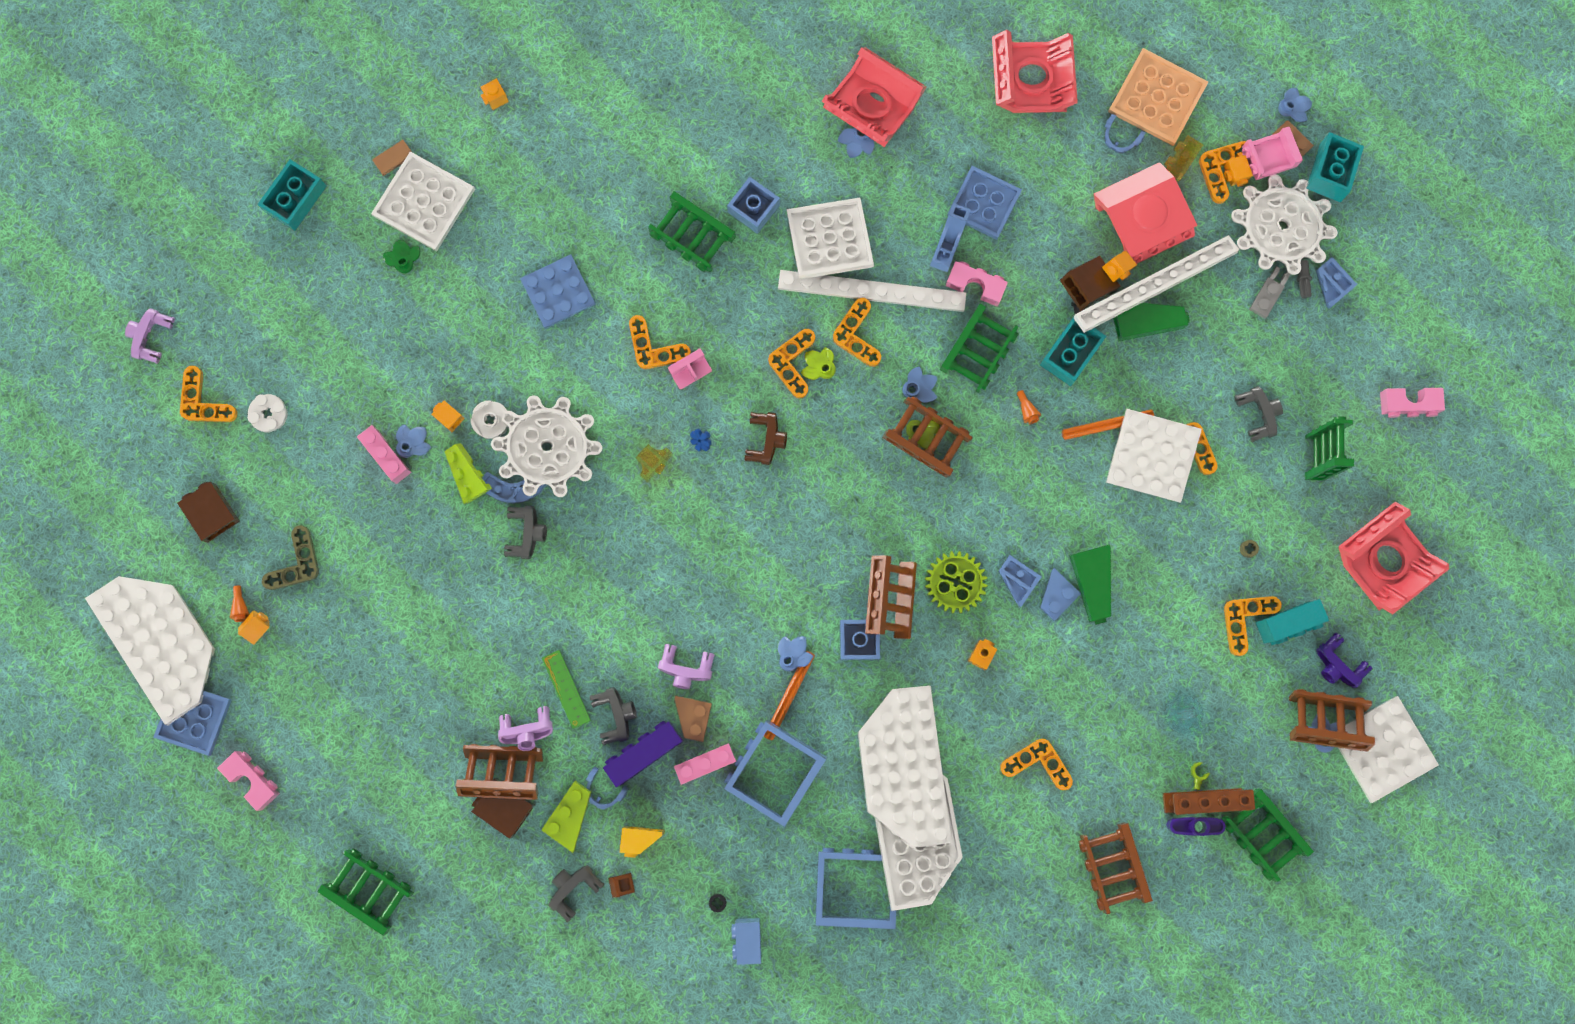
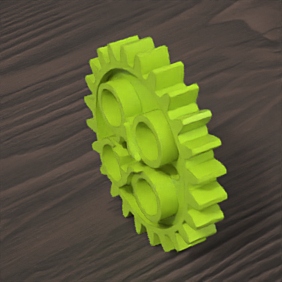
M951 551L949 557L944 553L942 554L943 560L937 557L935 559L937 565L931 563L930 566L933 570L926 571L931 575L925 578V581L930 582L925 588L931 590L927 596L933 595L934 598L931 602L938 601L937 608L943 605L944 612L948 608H951V614H954L956 609L961 614L963 608L968 612L970 611L969 605L975 608L977 606L975 600L981 602L982 599L979 595L986 594L982 588L988 587L987 584L983 583L987 577L981 575L985 569L979 570L978 567L981 565V562L974 564L975 557L969 560L968 553L964 557H961V551L956 556ZM947 565H952L955 568L954 575H949L946 572ZM964 573H971L973 581H965ZM940 575H943L951 580L958 578L959 583L971 586L972 590H969L962 585H957L956 587H954V583L952 581L941 579ZM939 584H947L948 592L942 593L939 590ZM958 590L965 591V600H960L957 597Z

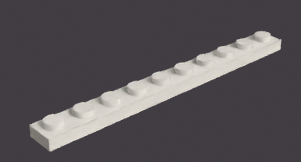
M1228 235L1075 314L1074 319L1085 333L1237 254L1239 248Z
M780 270L778 290L852 299L866 298L869 301L964 312L966 292L827 275L799 279L798 272Z

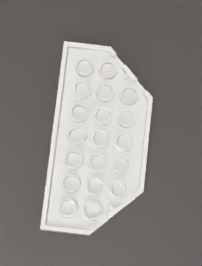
M118 576L85 598L165 725H170L202 703L204 696L202 694L205 683H207L211 657L214 655L215 648L173 585Z
M931 686L892 689L858 732L867 812L882 822L885 827L899 836L911 848L951 844Z
M944 775L943 782L951 844L911 848L905 841L875 818L891 911L931 905L957 864L963 858L948 778Z

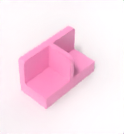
M701 348L668 367L679 389L687 387L712 372Z

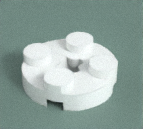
M266 394L256 396L251 402L247 418L254 428L269 433L284 425L288 413L284 402L275 395ZM268 408H270L272 416H267V418H264V410L267 411Z
M492 401L479 403L473 410L471 418L472 428L479 436L485 439H494L495 437L502 436L508 429V426L502 421V415L507 411L502 404ZM487 416H495L493 424H486Z

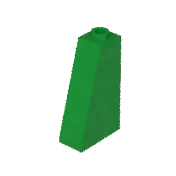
M1141 303L1113 318L1118 342L1182 330L1188 326L1190 321L1189 314L1185 312L1183 306Z
M1110 544L1070 556L1089 623L1095 622V625L1107 622L1106 618L1111 617Z

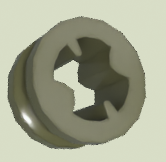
M1247 540L1240 545V553L1247 558L1255 556L1259 551L1258 544L1253 540ZM1249 544L1254 548V551H1251L1250 554L1245 551V547Z

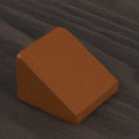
M631 873L608 878L612 898L635 892Z

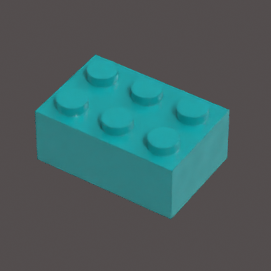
M1329 132L1319 145L1306 189L1341 203L1351 192L1364 146Z
M289 159L257 205L265 213L296 231L327 185L321 178Z
M1073 317L1040 366L1071 387L1107 336L1096 328L1084 333Z
M1317 599L1255 623L1263 643H1270L1272 646L1286 642L1288 638L1299 637L1308 631L1324 627L1323 623L1329 621V618L1321 600Z

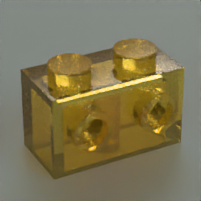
M1187 135L1183 142H1178L1174 148L1176 154L1174 157L1170 155L1164 164L1177 182L1182 179L1203 147L1202 143Z

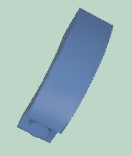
M953 203L932 258L931 267L948 272L971 209Z

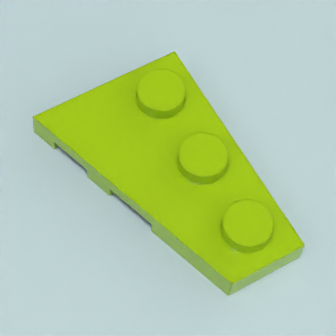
M462 443L455 444L444 451L463 504L472 502L492 489L490 484H486L482 479L483 474L481 471L476 470L473 466V460Z
M574 781L541 830L572 853L575 851L592 793L577 781Z

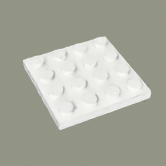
M409 152L371 214L375 218L437 251L475 191V188L418 155Z
M860 198L787 209L799 279L874 267Z
M1126 409L1106 483L1181 503L1202 429Z
M1398 696L1364 714L1365 734L1375 737V745L1368 752L1338 748L1370 803L1379 800L1439 765ZM1356 719L1345 725L1346 732L1357 734Z

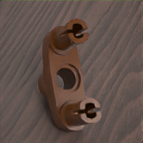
M751 412L750 424L766 425L767 431L763 451L746 449L745 461L761 462L762 465H770L776 448H786L787 432L778 431L776 413L768 412L763 414Z

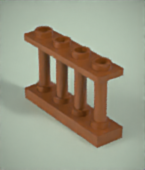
M907 397L903 403L908 405V408L896 428L885 431L882 438L942 476L949 477L954 470L950 467L949 463L963 440L969 442L973 437L969 435L970 432L968 430L953 425L954 422L949 418H942L937 415L938 412L931 407L926 408L921 405L922 402L919 399ZM916 410L924 415V418L912 438L906 440L901 437L902 431ZM932 420L941 427L929 447L922 450L918 447V441ZM946 431H949L957 437L945 457L938 460L934 457V451Z
M872 556L865 634L885 635V630L894 631V638L896 639L911 638L916 562H900L898 566L891 564V556ZM890 572L899 574L898 585L889 583ZM889 591L897 593L896 604L888 603ZM887 611L896 612L895 624L886 622Z
M1304 689L1294 690L1289 696V701L1297 702L1298 726H1295L1289 733L1290 741L1368 752L1375 745V737L1365 734L1364 712L1372 706V701L1360 697L1348 698L1344 695H1328L1324 692H1307ZM1306 704L1317 705V729L1306 726ZM1325 706L1336 708L1337 732L1326 729ZM1344 709L1356 711L1357 734L1346 732Z
M477 744L463 746L464 756L469 760L465 779H457L455 787L458 796L538 799L537 783H533L535 763L543 762L541 748L535 747L529 751H522L517 746H479ZM477 759H488L486 776L483 781L473 780ZM496 760H508L504 781H493ZM516 761H528L524 782H513Z
M1242 788L1163 793L1164 813L1181 815L1255 810L1254 791L1251 789L1242 790Z
M1125 822L1117 824L1118 829L1114 833L1088 840L1087 835L1083 834L1080 835L1081 840L1078 841L1081 852H1085L1087 860H1084L1088 872L1091 871L1093 877L1090 880L1093 891H1097L1099 899H1096L1100 911L1103 910L1105 914L1111 913L1109 906L1135 898L1141 899L1143 903L1153 901L1129 823ZM1116 840L1123 842L1124 849L1121 852L1094 860L1092 847ZM1123 859L1129 861L1131 868H1128V871L1100 879L1097 867ZM1127 879L1135 880L1136 888L1133 891L1106 898L1104 886Z

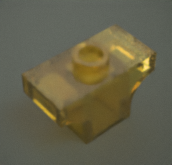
M648 444L635 457L642 465L641 478L647 483L656 473L659 475L666 468L664 464L673 456L672 452L667 447L663 450H656Z

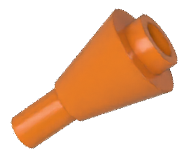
M1023 390L1018 391L1016 394L1021 402L1024 423L1031 425L1038 422L1041 413L1027 399Z
M233 586L234 598L230 619H234L235 622H243L250 614L242 597L241 586Z

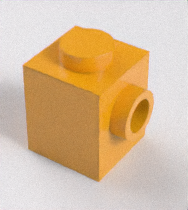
M497 78L481 86L483 94L480 96L485 105L489 104L492 110L509 102Z
M1246 155L1230 159L1223 166L1225 170L1224 178L1231 186H1244L1248 184L1249 179L1253 176Z
M1125 250L1112 258L1102 268L1112 282H1115L1118 279L1123 281L1130 276V271L1137 264Z
M445 400L442 403H438L433 408V413L431 414L451 432L465 419Z
M253 610L238 627V634L255 645L268 630L269 618L264 613H257Z
M987 639L979 640L968 662L983 670H987L997 651V648L994 647L995 644Z

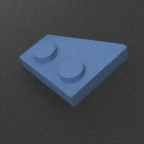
M1333 257L1316 270L1328 309L1358 285Z
M1011 555L1007 557L998 571L1020 608L1042 577Z
M1053 568L1040 609L1055 621L1081 593Z

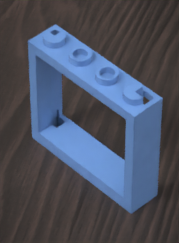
M766 720L765 723L760 722L755 730L758 735L754 740L750 739L744 748L747 750L745 756L740 755L734 766L737 769L734 774L730 772L724 782L727 785L724 789L785 827L827 757L769 720ZM767 730L816 760L782 816L733 786Z
M823 848V851H818L816 926L896 929V910L891 911V907L889 919L822 916L824 860L882 861L881 854H874V850L862 849V853H854V849L842 848V852H834V848Z

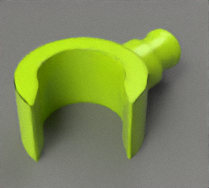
M1203 762L1194 763L1190 770L1191 775L1195 778L1194 789L1200 790L1202 781L1210 775V773H1206L1202 777L1196 775L1195 770L1197 766H1200Z

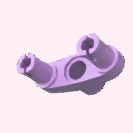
M150 308L145 312L139 323L129 321L125 329V336L133 339L131 356L139 360L145 359L158 364L160 361L158 358H161L162 353L147 349L145 347L148 340L146 337L155 324L172 329L173 325L171 323H174L175 318L160 314L159 311Z
M665 644L658 669L675 676L674 687L688 690L692 680H711V668L715 654L709 653L707 660L708 652H703L700 668L693 669L675 665L673 660L677 646L671 645L670 649V644Z
M543 706L544 713L541 707L537 709L539 722L511 727V716L509 714H505V720L503 715L499 716V741L503 744H518V748L522 751L534 749L536 740L547 737L553 732V724L550 721V708Z

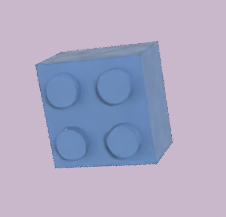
M749 177L729 202L727 210L730 215L758 234L780 206V198Z
M840 620V660L880 659V635L865 634L866 620Z
M760 918L736 919L735 924H732L731 927L732 939H736V944H733L732 947L733 960L737 959V965L761 964Z

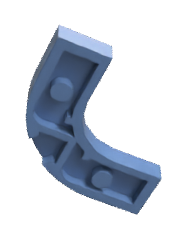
M486 472L482 478L486 484H490L492 487L486 494L498 501L511 504L529 501L540 494L546 487V484L541 485L535 495L527 496L523 492L524 480L518 483H508L489 472Z

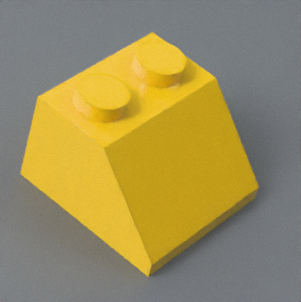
M623 827L620 853H624V857L636 858L638 854H641L663 836L665 830Z

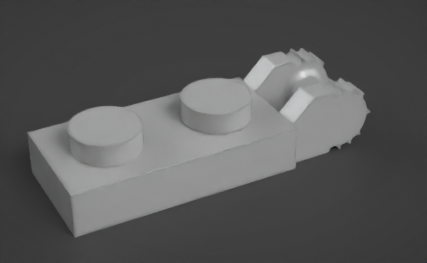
M1277 266L1270 277L1266 279L1249 308L1250 311L1264 319L1268 317L1290 276L1286 272L1282 276L1280 283L1274 281V278L1280 271V268Z

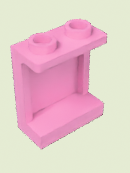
M1290 127L1282 128L1279 133L1259 140H1247L1242 146V153L1246 155L1255 181L1296 168L1303 161Z

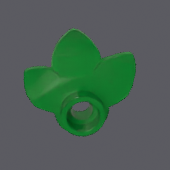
M398 240L393 245V251L383 254V259L388 266L395 267L398 272L406 274L413 269V262L420 257L419 246L410 248L406 241Z

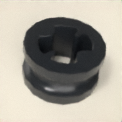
M714 894L709 900V908L713 912H722L726 907V898L721 894ZM717 897L720 901H723V906L720 905L721 908L716 909V905H712V900L715 901L714 898Z

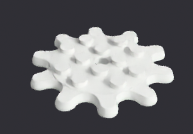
M1274 174L1268 178V189L1264 192L1257 190L1253 186L1244 188L1243 196L1249 202V208L1246 210L1236 209L1231 214L1232 221L1243 225L1246 229V234L1237 240V246L1241 250L1249 248L1258 250L1260 253L1258 265L1262 270H1268L1275 261H1280L1285 264L1289 274L1296 275L1301 271L1300 262L1304 257L1311 259L1315 263L1325 261L1326 254L1320 248L1319 243L1322 239H1334L1338 232L1334 226L1327 225L1322 220L1323 214L1331 209L1330 201L1327 199L1311 200L1308 196L1309 190L1306 189L1307 180L1301 179L1296 183L1295 187L1287 188L1283 185L1281 177ZM1279 222H1285L1288 228L1282 230Z
M530 396L527 399L528 411L524 415H517L512 411H505L503 413L502 421L509 427V433L505 437H495L491 441V447L495 451H503L508 456L507 462L499 469L500 476L510 478L513 475H521L525 481L523 492L527 496L535 495L538 488L546 484L552 488L555 496L563 497L567 494L566 482L570 477H577L581 481H589L592 477V471L586 467L584 460L587 456L598 455L602 451L601 443L591 441L585 436L586 430L593 426L594 419L589 414L582 415L579 418L572 417L569 414L571 402L566 397H560L554 407L546 408L542 405L538 396ZM544 443H550L552 450L543 451L541 446Z

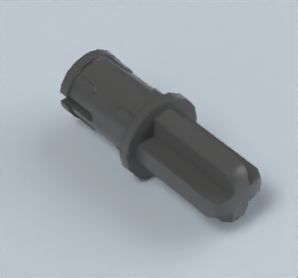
M1301 260V271L1298 273L1297 278L1300 296L1302 298H1310L1312 296L1310 284L1312 276L1309 273V261Z

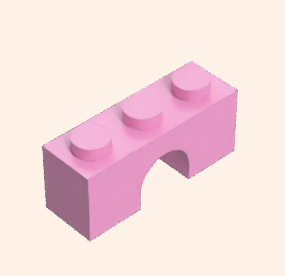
M955 261L946 287L963 292L967 284L972 282L978 283L983 289L980 300L998 307L1008 282L1004 281L1005 279L1001 276L987 274L983 269L969 267L970 265L966 262Z
M1405 388L1385 389L1380 392L1382 414H1388L1389 418L1400 417V414H1407V417H1418L1419 414H1426V417L1438 416V413L1445 410L1443 388H1424L1418 391L1417 403H1412L1407 399Z
M373 425L357 436L392 482L397 484L412 473Z
M728 743L674 766V769L682 785L736 762V759Z
M234 751L217 769L229 782H237L242 776L248 777L251 782V788L244 798L256 811H261L280 794L276 790L278 786L272 780L268 781L263 776L265 772L259 766H254L250 762L252 758L246 752Z

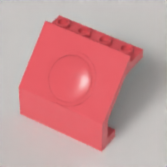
M1005 30L992 37L996 105L1012 113L1067 112L1068 107L1078 103L1073 35L1067 33L1049 42H1012L1011 32ZM1026 65H1038L1045 70L1046 77L1041 83L1030 85L1020 80L1019 71Z
M861 47L858 52L859 57L851 71L832 94L825 95L822 102L825 103L823 108L885 147L911 114L927 87L868 48ZM870 93L880 95L884 101L881 102L874 99Z
M1160 162L1094 193L1095 207L1099 212L1103 210L1107 212L1122 242L1124 251L1126 250L1136 264L1195 236L1194 227L1198 225L1175 177Z
M1397 502L1390 505L1339 546L1345 569L1379 611L1383 608L1392 615L1449 570V564L1430 554L1409 529L1405 520L1411 516V511ZM1390 546L1399 552L1402 566L1398 571L1390 572L1381 566L1377 558V551L1380 547Z

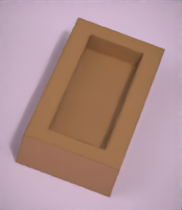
M401 140L372 160L384 176L403 164L409 152L412 151L405 141Z

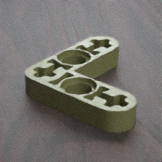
M302 525L296 526L291 532L298 565L266 573L262 578V585L266 589L276 590L311 581L318 576L319 568L310 530ZM299 530L306 532L303 535V541H308V544L298 546V543H302L301 538L296 536V534H299ZM304 548H309L310 555L307 558L301 557V550ZM302 562H308L309 567L314 569V572H311V576L305 574L308 568L307 564L304 563L302 565ZM290 571L295 572V579L288 582L286 574ZM281 573V580L283 584H281V581L273 582V586L271 584H267V581L270 580V576L274 579L280 578L279 574Z

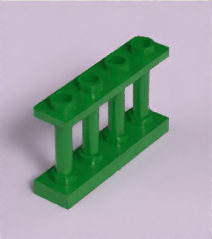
M673 191L670 196L671 209L657 228L652 224L648 226L650 236L657 241L660 239L666 243L665 246L671 251L675 249L681 253L680 256L686 261L692 260L695 262V266L699 270L711 272L712 265L709 262L724 242L728 240L732 243L734 241L736 233ZM683 210L687 213V218L674 236L671 238L663 233L676 213ZM698 220L702 223V229L689 247L686 248L678 243L693 221L696 222ZM713 230L718 234V238L702 259L693 252L707 233Z
M981 303L940 368V371L945 374L948 370H955L979 385L976 389L977 393L981 389H986L990 382L987 378L991 373H996L1000 366L997 363L1000 357L1005 358L1010 350L1007 348L1009 342L1014 343L1019 335L1016 332L1019 326L1015 325L1013 330L1010 331L988 318L987 314L984 313L986 306ZM983 323L1007 337L1004 345L1001 347L976 332V324ZM973 338L998 353L993 363L967 348L965 344L967 339ZM964 354L986 367L988 371L985 376L981 378L958 364V361L955 360L957 355Z
M1344 416L1334 417L1333 420L1327 421L1326 424L1320 425L1319 428L1305 435V439H1314V467L1305 472V480L1325 481L1354 467V459L1347 458L1345 455L1344 429L1353 425V420H1346Z
M1255 789V810L1263 808L1267 813L1260 823L1244 835L1237 826L1255 810L1241 811L1232 820L1226 816L1221 819L1225 823L1226 831L1230 834L1233 833L1238 838L1236 843L1243 850L1245 848L1248 850L1251 861L1263 868L1262 874L1269 881L1279 882L1281 879L1276 873L1296 855L1308 857L1314 851L1263 790ZM1271 823H1275L1280 828L1278 830L1279 833L1257 851L1250 841ZM1289 839L1293 844L1291 846L1292 849L1270 867L1263 857L1281 841Z
M345 850L343 855L348 857V860L334 881L329 884H322L317 892L384 936L391 929V926L388 925V919L403 896L411 897L414 894L410 890L412 887L406 882L401 881L399 883L394 879L395 875L387 870L383 872L378 869L379 865L370 859L368 861L363 859V854L358 850ZM357 863L365 870L349 894L344 895L339 892V886L353 865ZM372 873L381 881L366 904L360 906L355 903L356 896ZM390 885L397 892L383 914L376 917L372 914V908L386 886Z

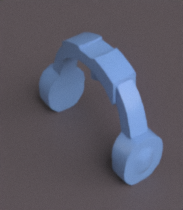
M1112 114L1105 125V144L1108 148L1117 153H1124L1131 150L1134 146H1138L1144 139L1145 132L1143 131L1128 147H1117L1119 144L1117 141L1114 145L1109 139V130L1116 118V115Z
M597 767L590 771L586 779L588 781L586 788L590 791L592 782L599 770ZM624 786L619 795L610 803H599L601 797L598 796L595 800L592 795L589 802L599 809H606L618 801L621 802L627 795L629 788Z

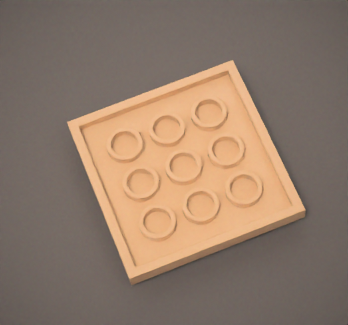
M1143 48L1108 112L1174 146L1208 81Z

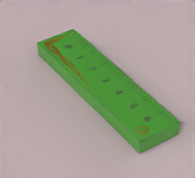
M557 650L542 657V661L572 728L575 729L590 722L589 714L561 651Z

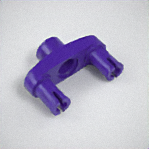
M1334 633L1325 644L1322 643L1316 649L1318 656L1326 666L1321 671V675L1329 683L1335 684L1338 680H1341L1346 685L1357 688L1362 683V679L1373 668L1371 666L1367 667L1369 664L1366 661H1362L1352 672L1334 653L1344 642L1343 637L1338 639L1341 635Z
M1210 817L1173 818L1166 823L1170 832L1192 836L1219 835L1225 831L1226 827L1223 820ZM1198 821H1200L1203 826L1202 830L1199 832H1197L1195 829V824Z

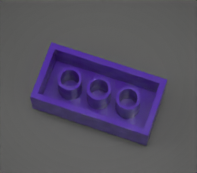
M660 722L654 727L655 731L653 733L646 732L638 738L639 742L636 745L629 744L621 750L623 754L619 757L614 755L605 761L606 766L603 769L616 788L684 742L671 722Z

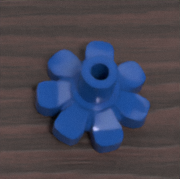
M696 429L690 433L692 438L690 442L692 445H696L695 449L697 451H707L710 449L709 432L705 431L702 433L700 429Z

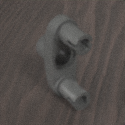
M1259 386L1234 396L1235 401L1243 399L1237 402L1238 407L1254 401L1257 403L1259 410L1262 411L1264 426L1248 431L1249 436L1257 434L1250 438L1251 442L1265 437L1277 436L1275 417L1283 414V408L1278 398L1269 401Z
M509 506L507 511L515 513H507L508 519H524L523 544L521 546L506 544L504 549L512 551H504V556L531 559L536 541L545 542L547 527L543 524H537V513L534 506Z
M615 687L606 689L602 693L590 695V701L598 699V701L591 702L593 708L606 703L611 704L617 726L615 730L600 733V738L609 737L608 739L601 740L602 744L606 745L616 741L623 742L629 740L628 720L637 718L634 703L632 701L623 703Z
M588 865L583 866L572 875L563 869L552 880V883L558 890L551 898L548 906L553 911L556 910L566 922H569L576 912L564 902V898L580 882L584 881L595 893L604 886V883L592 873L593 870Z

